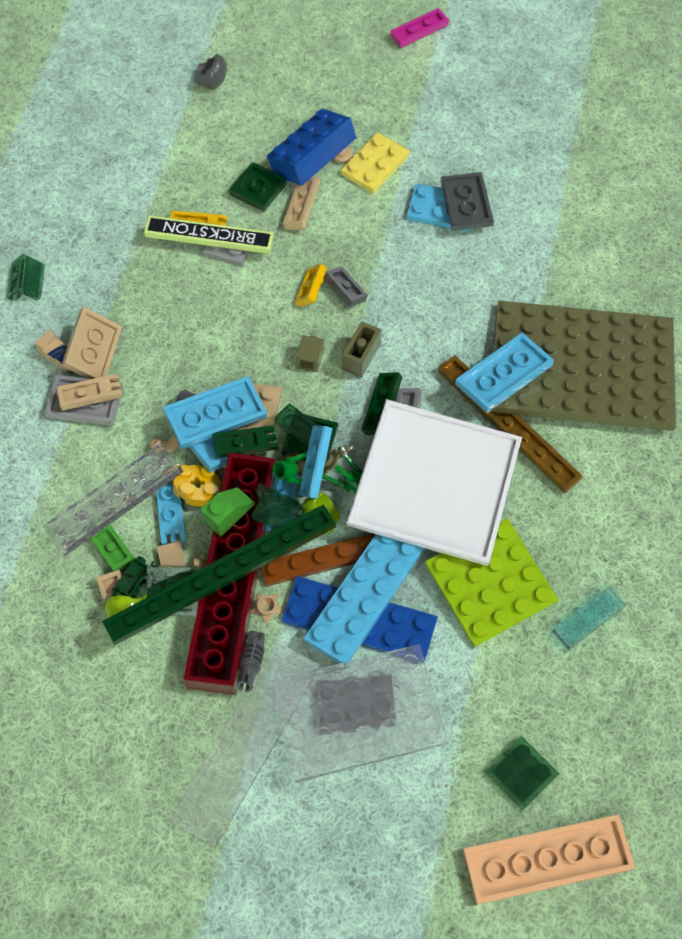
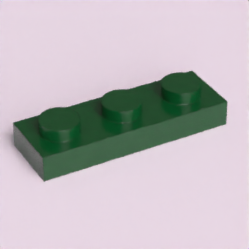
M399 372L379 373L361 428L365 435H375L386 399L395 402L403 378Z

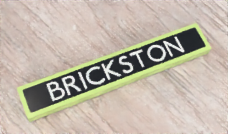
M150 215L144 231L145 237L265 254L271 253L274 240V232Z

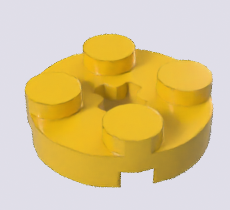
M201 465L180 466L173 480V492L178 499L180 496L182 499H185L186 504L196 507L205 506L219 493L221 487L220 479L215 474V471L209 473L205 466ZM193 483L200 484V488H196Z

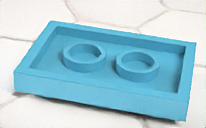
M416 183L407 213V220L451 228L442 188Z

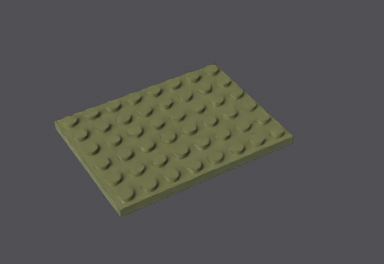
M498 300L494 352L519 334L524 333L554 359L552 367L490 412L667 431L675 430L673 318Z

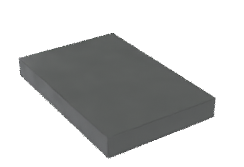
M482 172L441 176L440 182L451 231L491 227L494 225Z

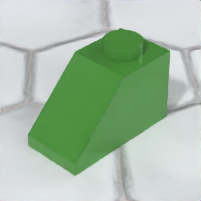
M239 488L220 492L200 509L203 522L221 537L255 505V502Z

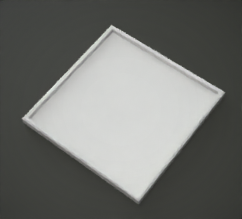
M386 399L348 517L347 526L488 566L522 437Z

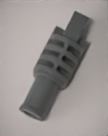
M250 631L244 643L239 662L240 675L236 684L240 691L243 690L244 683H246L245 692H250L253 689L254 678L261 669L265 652L264 633Z

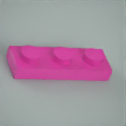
M437 8L391 30L390 37L400 48H403L448 26L449 19Z

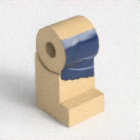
M48 330L35 342L38 352L67 373L69 369L61 366L67 346L52 331Z

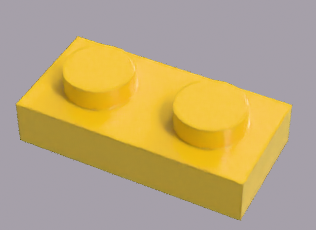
M322 263L307 268L294 302L299 307L313 304L317 300L318 291L324 282V275L327 267Z

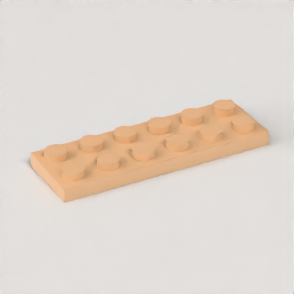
M619 814L463 849L476 905L635 869Z

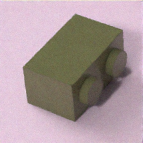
M361 321L342 354V370L358 377H363L381 345L382 329Z

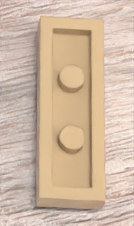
M312 176L302 186L296 184L283 222L285 230H305L321 182L319 176Z

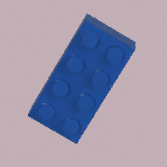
M323 108L317 111L314 116L304 122L300 128L290 134L287 139L267 155L272 171L297 185L302 186L357 138L351 118Z

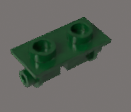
M138 556L134 558L124 572L131 577V580L122 575L112 588L113 592L111 595L130 596L133 599L136 598L141 591L137 587L141 581L144 584L147 583L154 573L150 568L155 562L152 561L149 566L143 557Z

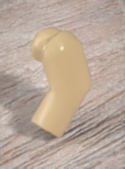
M174 433L167 441L154 439L150 443L152 451L158 455L172 453L179 445Z

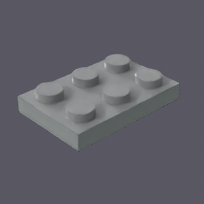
M56 375L45 415L47 418L114 426L121 398L62 411L57 387L90 379ZM120 383V385H121V389H120V390L123 391V384Z

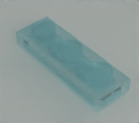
M607 587L556 626L552 632L570 650L621 611L626 604L610 587Z

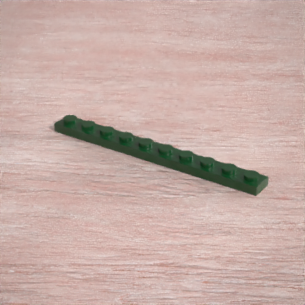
M323 504L102 622L114 645H117L336 528V523Z

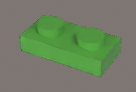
M109 522L88 535L112 571L119 569L122 571L134 559Z

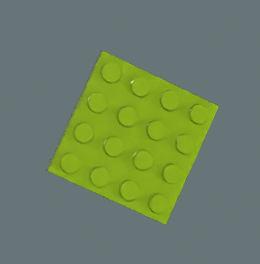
M508 518L502 520L499 524L488 566L440 553L424 563L474 648L559 601Z

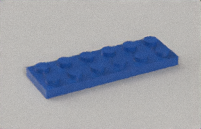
M297 576L282 618V623L310 630L338 587ZM389 603L361 646L425 664L438 616Z

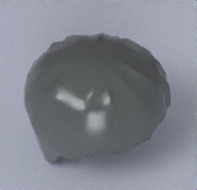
M215 54L212 58H208L207 62L198 64L195 80L207 88H218L224 82L227 73L225 59L220 54Z

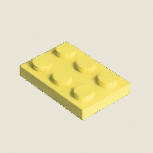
M377 132L341 169V175L374 194L410 156V150Z

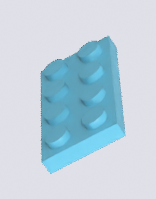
M521 333L456 378L455 385L488 413L552 367L554 359L524 333Z
M249 376L163 407V412L181 449L212 438L213 433L232 431L267 418V411Z

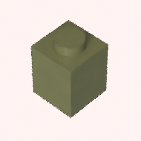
M302 335L296 354V368L318 372L324 353V339L316 336Z

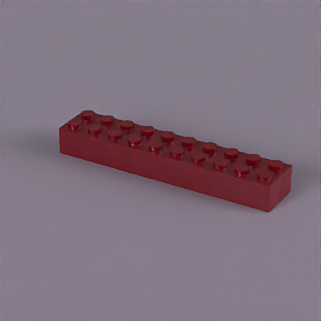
M236 453L228 454L221 492L239 488L255 502V505L221 537L213 531L206 566L266 534V523L275 478L273 474L275 458ZM259 569L199 600L183 678L187 689L237 695L238 688L236 684L240 675L239 662L244 643L247 639Z

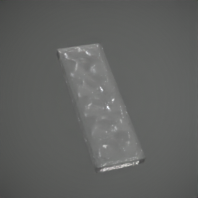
M158 444L44 524L43 527L63 555L66 556L184 471L161 444Z

